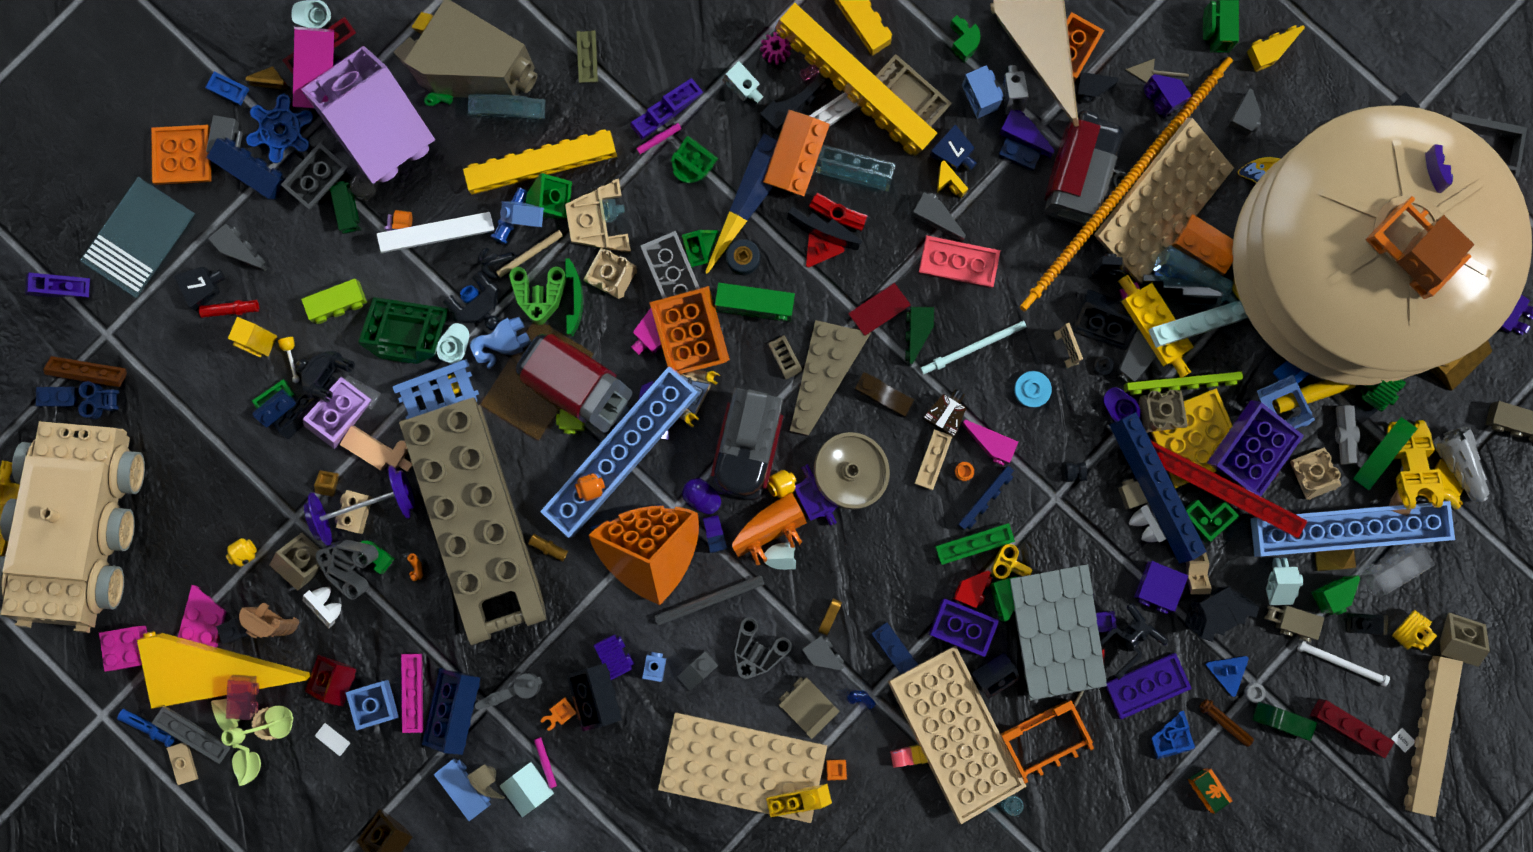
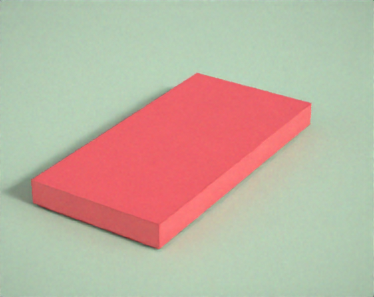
M926 235L918 273L993 288L1001 250Z

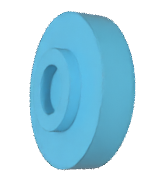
M1029 371L1018 378L1015 383L1014 392L1017 400L1022 405L1029 408H1037L1048 401L1051 396L1052 387L1049 379L1044 374L1037 371Z

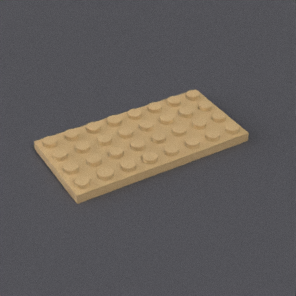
M1188 117L1094 236L1111 254L1123 257L1125 270L1137 283L1141 284L1143 274H1151L1160 259L1170 250L1192 214L1197 216L1234 167L1195 120Z
M952 646L888 681L958 824H963L1026 787L956 646Z
M675 712L658 790L769 814L767 797L820 784L827 745ZM814 810L781 815L780 817L811 823Z

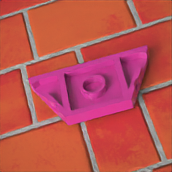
M192 585L178 637L217 647L220 636L216 626L224 623L227 611L217 605L211 597L203 593L198 586Z

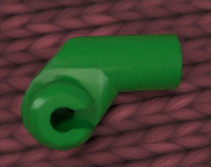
M434 92L429 93L424 98V103L427 106H434L440 102L450 105L453 101L452 95L436 94Z

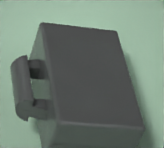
M213 115L206 152H210L217 138L225 140L227 137L236 141L235 146L240 148L243 133L238 131L239 122L233 118Z

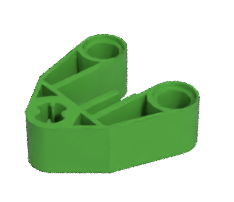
M521 267L512 269L509 276L519 307L535 325L544 324L559 306L567 282L565 272L560 267L551 268L548 272L546 303H544V286L539 285L532 287V303H530L529 277L526 271ZM561 274L562 278L559 281H554V275ZM517 275H524L521 281H515ZM540 311L541 314H539L538 318H536L535 315H537V312Z

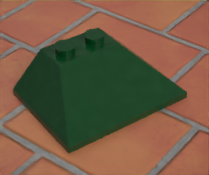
M373 297L358 343L381 359L419 364L435 356L438 341L448 314V308Z

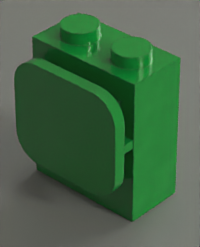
M1239 0L1210 1L1204 9L1203 40L1208 41L1210 39V53H1229L1239 42Z

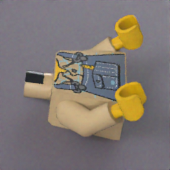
M701 370L687 372L685 375L681 374L685 380L700 392V395L679 417L689 426L694 427L691 424L693 419L699 420L696 414L711 387V383L715 385L718 383L713 380L716 375L720 376V374L714 371L706 372Z

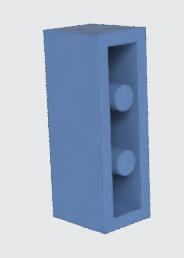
M455 758L438 770L434 776L468 821H471L491 805L489 802L490 797H485L471 785L467 777L468 773L465 771L467 767L460 759L457 760Z

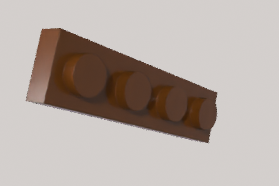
M54 356L50 357L43 369L45 375L116 387L121 386L127 375L126 368Z

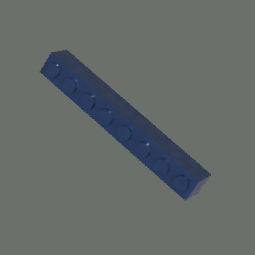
M1137 413L1125 416L1110 424L1109 426L1179 564L1192 561L1206 553L1207 551Z

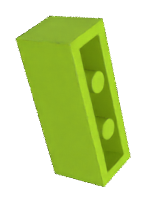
M352 279L301 299L308 319L316 324L326 322L327 318L331 316H342L347 310L360 309L363 307V304L367 303L361 284L357 279Z

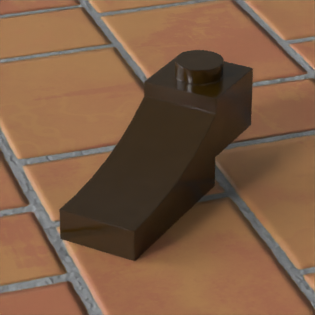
M863 372L854 390L906 417L914 401L909 396Z

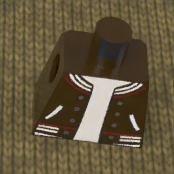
M957 389L954 390L951 397L943 394L924 415L922 420L954 438L966 411V407L960 404L965 394Z

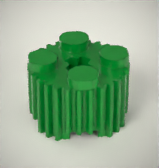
M1403 379L1394 382L1381 380L1382 383L1376 385H1362L1359 391L1362 393L1361 398L1382 412L1388 404L1393 405L1398 400L1399 396L1397 393L1406 384Z

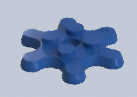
M281 94L277 97L276 106L273 110L267 111L259 105L253 106L250 110L251 116L259 122V128L256 132L250 133L247 136V144L251 147L267 144L270 148L269 159L273 163L281 162L284 150L290 146L300 152H305L309 148V142L301 136L300 130L303 126L312 122L313 115L307 110L298 114L292 113L290 111L291 99L286 94ZM277 126H285L283 134L276 133Z

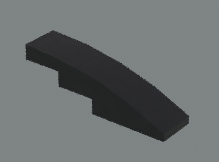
M794 207L788 212L787 220L822 240L854 250H859L863 241L833 218L827 224L814 213L807 218Z
M1143 274L1141 289L1152 283L1163 299H1180V305L1219 307L1223 296L1221 292L1204 285L1167 276Z

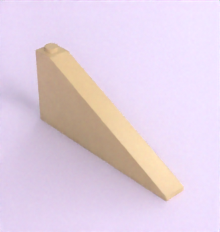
M993 0L994 3H991L992 14H996L1001 26L1075 127L1079 126L1065 1Z

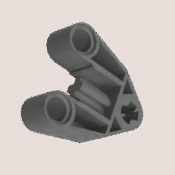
M352 540L333 542L330 546H325L318 550L316 560L326 578L348 599L353 600L365 593L369 588L367 580L356 574L353 568L356 566L360 568L366 567L378 558L379 553L373 545Z
M747 617L741 622L734 651L737 672L744 679L768 672L792 648L789 639L780 637L775 641L772 648L769 649L760 666L757 665V662L766 649L760 643L756 642L747 658L743 655L758 629L757 621L751 617ZM748 620L753 621L755 624V629L751 632L744 629V623ZM782 640L788 643V649L784 652L779 651L777 648L778 642ZM746 664H748L752 672L744 675L742 674L743 670L741 667L743 665L746 667Z

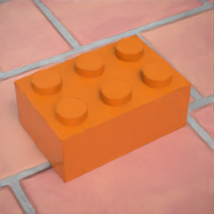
M1071 12L1067 19L1073 79L1075 82L1105 30Z

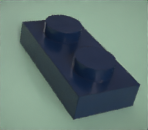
M1006 138L999 157L1033 171L1041 152Z
M36 387V406L77 407L78 388Z
M281 389L255 410L253 416L267 428L292 408L296 402Z

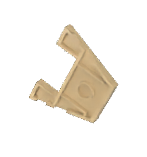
M615 179L611 183L597 188V190L565 204L571 243L622 252L631 251L628 234L608 237L602 200L621 197L619 179Z

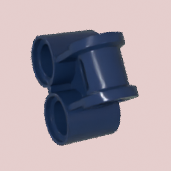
M88 381L83 382L79 386L80 396L86 398V401H83L78 408L79 414L82 417L95 420L102 415L103 410H119L117 406L119 390H103L100 385ZM93 387L94 391L89 396L88 390ZM93 406V412L89 415L88 408Z

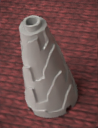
M1464 426L1444 433L1445 437L1443 440L1439 436L1433 440L1435 450L1440 458H1443L1450 472L1455 475L1461 488L1465 489L1470 499L1477 503L1487 500L1489 495L1488 486L1485 481L1487 479L1479 461L1481 459L1471 428Z

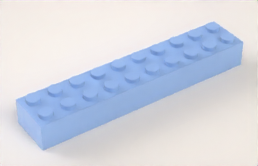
M668 367L540 512L568 538L574 537L700 395V392L672 367ZM591 473L596 474L598 478L602 477L605 488L602 489L601 497L590 501H584L583 498L579 499L575 488L579 477Z
M1443 502L1440 508H1434L1432 503L1416 504L1415 509H1411L1408 516L1391 511L1406 509L1404 505L1296 514L1308 520L1299 538L1258 517L1251 518L1254 556L1455 540L1451 502Z

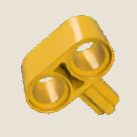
M1007 544L1000 548L991 567V574L996 579H1005L1011 572L1023 577L1031 575L1032 568L1018 562L1019 551L1017 547L1013 544ZM1007 547L1013 550V556L1010 559L1004 555V550ZM998 565H1002L1005 568V573L1002 576L996 573Z

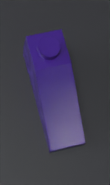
M1011 109L999 134L1040 151L1042 155L1051 158L1054 149L1032 121L1022 111Z
M28 273L26 276L25 295L88 298L90 278Z

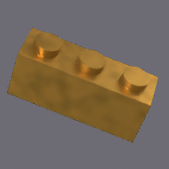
M1487 340L1462 358L1430 370L1452 391L1492 353L1490 343Z

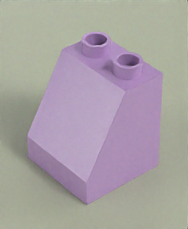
M362 46L301 89L362 173L373 184L378 180L379 182H386L392 179L398 173L397 167L408 159H420L429 151L428 145L435 141V138L387 66L365 46ZM326 95L328 97V102H321L323 97Z

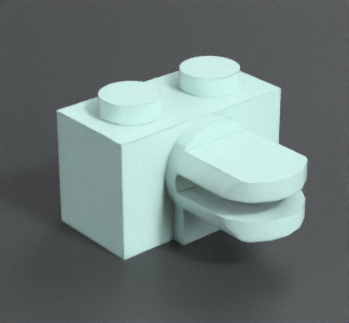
M1274 558L1272 562L1273 571L1269 575L1266 587L1269 605H1293L1295 598L1298 597L1299 588L1303 585V577L1299 575L1298 567H1289L1287 558H1281V561L1279 558Z

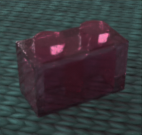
M232 675L228 679L226 718L250 720L254 714H257L258 702H255L256 695L259 692V683H256L257 676Z

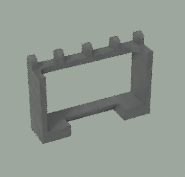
M1453 112L1447 116L1464 126L1498 132L1502 137L1514 139L1510 165L1507 166L1515 179H1518L1527 127Z

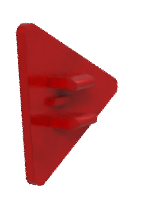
M809 233L806 266L810 268L844 252V248Z

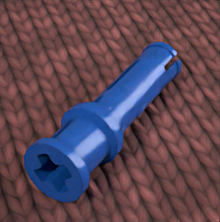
M518 187L511 202L524 203L528 192ZM498 220L499 225L495 233L491 234L490 237L499 243L506 244V239L510 231L514 229V224Z
M122 709L118 714L117 720L148 734L150 739H156L164 743L166 747H170L176 739L151 722L126 709Z

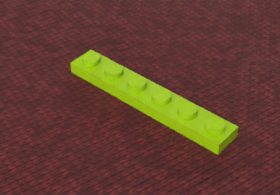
M1242 372L1131 382L1124 385V392H1130V395L1142 394V391L1149 390V393L1151 391L1161 392V389L1167 388L1168 391H1179L1180 387H1187L1188 390L1198 389L1199 385H1206L1207 388L1218 387V383L1232 386L1237 385V382L1243 379Z

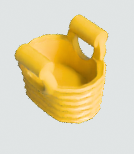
M1413 610L1395 630L1392 637L1397 639L1406 650L1413 646L1422 651L1431 644L1437 635L1429 627L1432 621L1419 614L1416 610ZM1417 633L1423 635L1421 640L1417 637Z

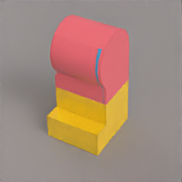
M919 744L890 751L894 768L928 763Z

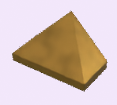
M273 66L246 77V81L251 86L288 90L289 87Z
M1354 549L1315 552L1317 571L1356 568Z

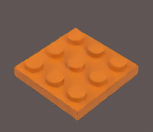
M209 125L151 128L153 184L211 182V160L206 158L209 154L206 152L210 133Z

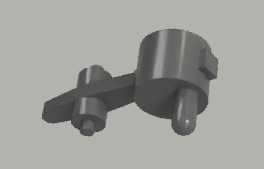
M533 673L522 674L517 677L512 688L490 694L477 702L475 708L482 709L498 705L515 695L525 699L531 698L540 691L541 684L543 683L542 679Z

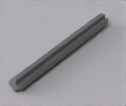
M759 575L655 615V621L657 625L664 624L763 586L764 580Z

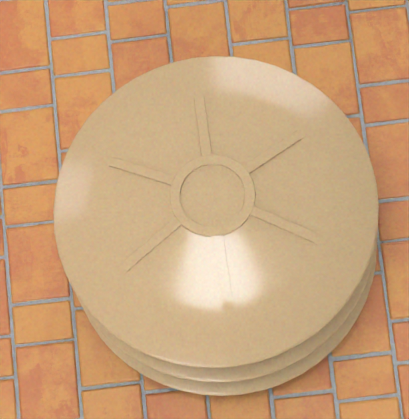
M1408 106L1368 107L1346 113L1321 125L1307 135L1259 179L1244 202L1236 224L1232 248L1234 279L1241 303L1255 329L1279 355L1291 364L1319 378L1337 383L1376 385L1382 383L1381 380L1394 382L1462 358L1489 340L1510 316L1521 297L1531 263L1532 230L1525 199L1515 177L1498 153L1484 139L1457 121L1436 112ZM1434 144L1443 145V154L1445 155L1443 164L1451 165V174H1453L1452 184L1442 193H1437L1434 188L1425 160V153ZM1411 196L1415 198L1411 204L1420 213L1425 209L1429 212L1424 218L1430 224L1444 214L1474 243V246L1468 252L1472 257L1433 297L1423 299L1409 285L1414 279L1396 263L1397 261L1388 252L1379 254L1365 240L1398 205L1404 203ZM1405 210L1383 234L1403 253L1413 237L1424 230V228Z

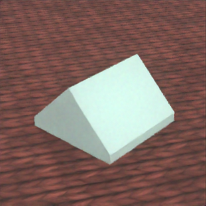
M532 762L500 785V788L522 818L554 794Z

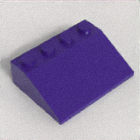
M1251 400L1207 461V464L1235 484L1262 496L1304 435L1262 402Z

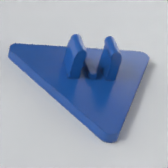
M1243 656L1207 662L1206 666L1232 697H1235L1249 658Z

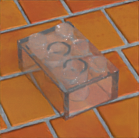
M1414 543L1409 546L1405 544L1397 549L1398 552L1396 554H1388L1381 558V563L1377 565L1371 564L1364 569L1365 572L1360 576L1371 594L1386 595L1435 566L1423 545H1415Z

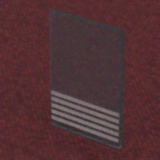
M138 177L80 261L137 298L195 213L153 187L152 184Z

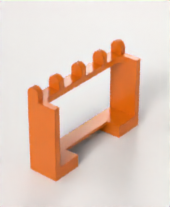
M1413 196L1398 205L1365 239L1379 254L1388 252L1396 261L1402 255V252L1383 232L1405 210L1424 229L1430 225L1424 218L1429 212L1425 209L1420 213L1411 204L1415 200ZM1467 253L1448 276L1428 292L1415 280L1409 285L1423 299L1433 297L1472 256Z
M1069 699L1000 734L1025 784L1028 783L1027 775L1037 770L1039 775L1042 776L1044 773L1041 767L1053 761L1059 767L1061 766L1059 758L1069 753H1072L1074 758L1079 757L1076 749L1087 745L1090 751L1094 749L1093 742L1073 702ZM1070 710L1084 740L1023 770L1009 741L1022 735L1023 732Z

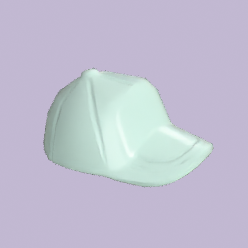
M321 0L300 1L292 7V20L297 25L319 29L325 27L330 22L331 11Z
M459 323L452 324L440 337L436 350L439 359L454 364L463 358L469 341V331L464 325Z

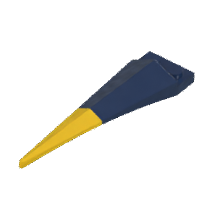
M763 134L756 149H754L705 271L706 274L710 272L774 187L763 182L777 144V140L766 134Z

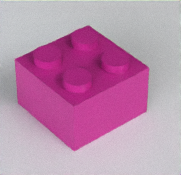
M146 626L99 633L104 672L142 666L137 640L143 637L144 633H147Z

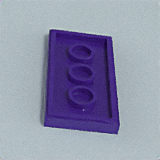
M1176 653L1128 672L1119 680L1115 678L1106 682V690L1120 720L1192 689Z

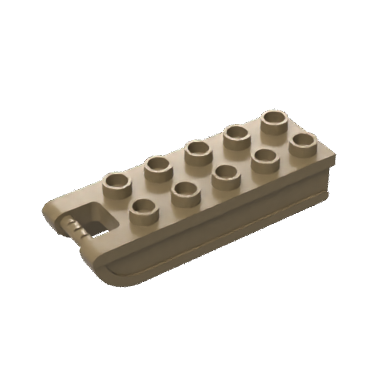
M472 397L400 421L399 424L470 644L474 645L491 638V633L523 622L530 626L547 620L540 586L481 405H477L476 399ZM514 591L521 610L487 622L482 609V603L485 600Z

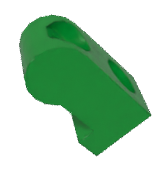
M361 541V543L376 547L379 555L373 561L376 564L374 570L379 574H384L395 558L375 543Z

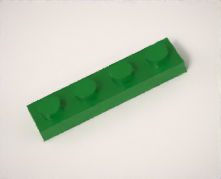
M1008 523L935 546L940 564L943 565L1015 542Z

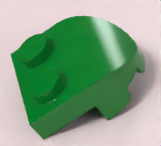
M687 136L677 152L672 156L673 173L683 182H697L708 175L718 158Z

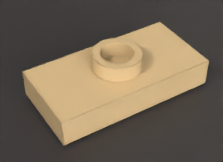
M183 742L168 747L167 750L177 785L199 779L189 745Z

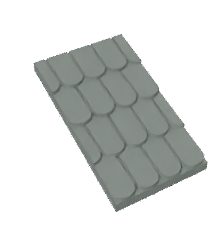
M1088 564L1010 579L1029 701L1106 687V675Z

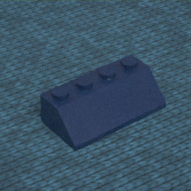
M444 668L439 669L422 745L443 753L463 755L475 707L476 695L480 686V677Z

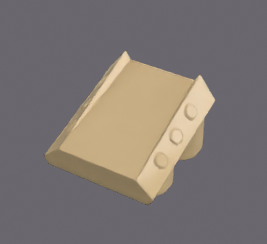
M600 248L584 277V281L620 299L624 297L626 289L637 273V266L630 263L624 257H619L611 251Z
M1325 448L1290 461L1306 499L1311 500L1316 496L1336 490L1341 486L1339 480L1341 473L1337 468L1333 467L1331 456Z

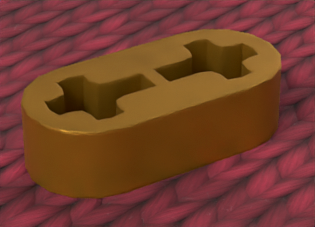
M832 599L818 632L826 636L828 635L842 604L841 601Z

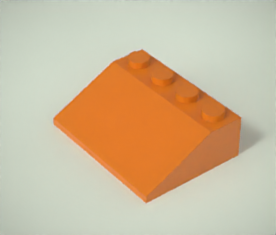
M709 286L650 302L668 367H672L679 374L722 364L730 360Z

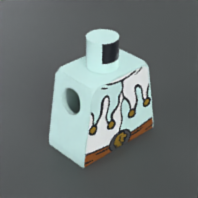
M739 61L725 74L722 81L743 101L749 98L756 105L763 98L757 90L759 82ZM743 85H747L749 89L744 88Z

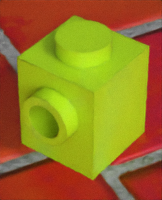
M560 409V414L556 415V425L559 426L560 430H564V434H575L576 431H584L585 423L564 410Z

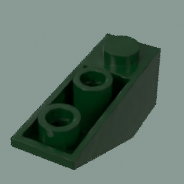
M911 307L910 312H906V323H909V331H906L905 341L909 342V350H905V361H908V366H912L934 327V307Z

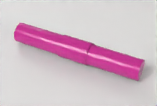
M676 123L636 149L639 154H642L682 128L679 123Z
M542 738L535 739L534 743L549 788L556 787L557 784Z

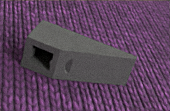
M225 223L208 238L219 252L225 256L261 270H267L263 265L265 260L259 254L255 255L251 251L253 249L252 245L247 240L243 241L239 237L241 233L235 226L230 227Z

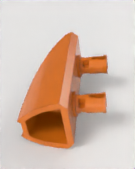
M792 492L766 507L740 531L732 543L737 557L751 552L755 564L760 565L758 555H760L764 562L767 561V557L761 548L762 545L784 534L791 548L795 547L793 538H795L799 545L802 543L795 529L807 522Z

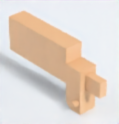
M350 426L340 443L341 446L379 470H384L387 464L395 468L400 467L407 472L412 467V462L405 459L408 453L405 441H399L392 450L356 426Z

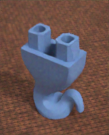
M507 317L498 323L492 333L478 336L471 341L470 348L478 363L489 362L487 364L488 369L496 363V357L492 353H483L482 349L484 347L501 354L515 355L523 352V348L531 344L527 333L520 336L516 334L517 330L524 328L520 317L510 320Z

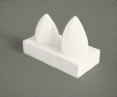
M1149 503L1143 505L1133 514L1129 525H1150L1143 532L1141 538L1143 541L1161 542L1166 539Z
M322 587L313 592L309 590L303 595V602L330 628L335 624V619L340 614L341 604L331 603L326 606L323 605L330 596L331 587Z

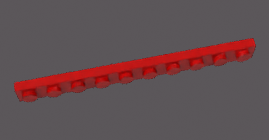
M1151 441L1165 470L1299 538L1308 520Z

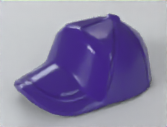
M1114 387L1105 393L1104 403L1114 421L1135 412L1140 417V407L1137 401L1123 390Z
M694 478L689 480L682 490L683 500L692 508L705 514L715 513L721 505V498L718 493L703 479Z

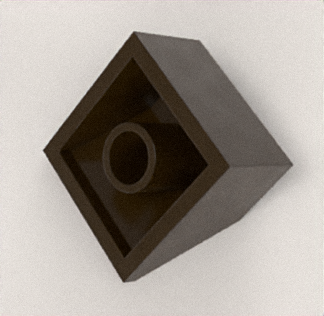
M379 809L356 842L364 852H402L413 836L402 824Z

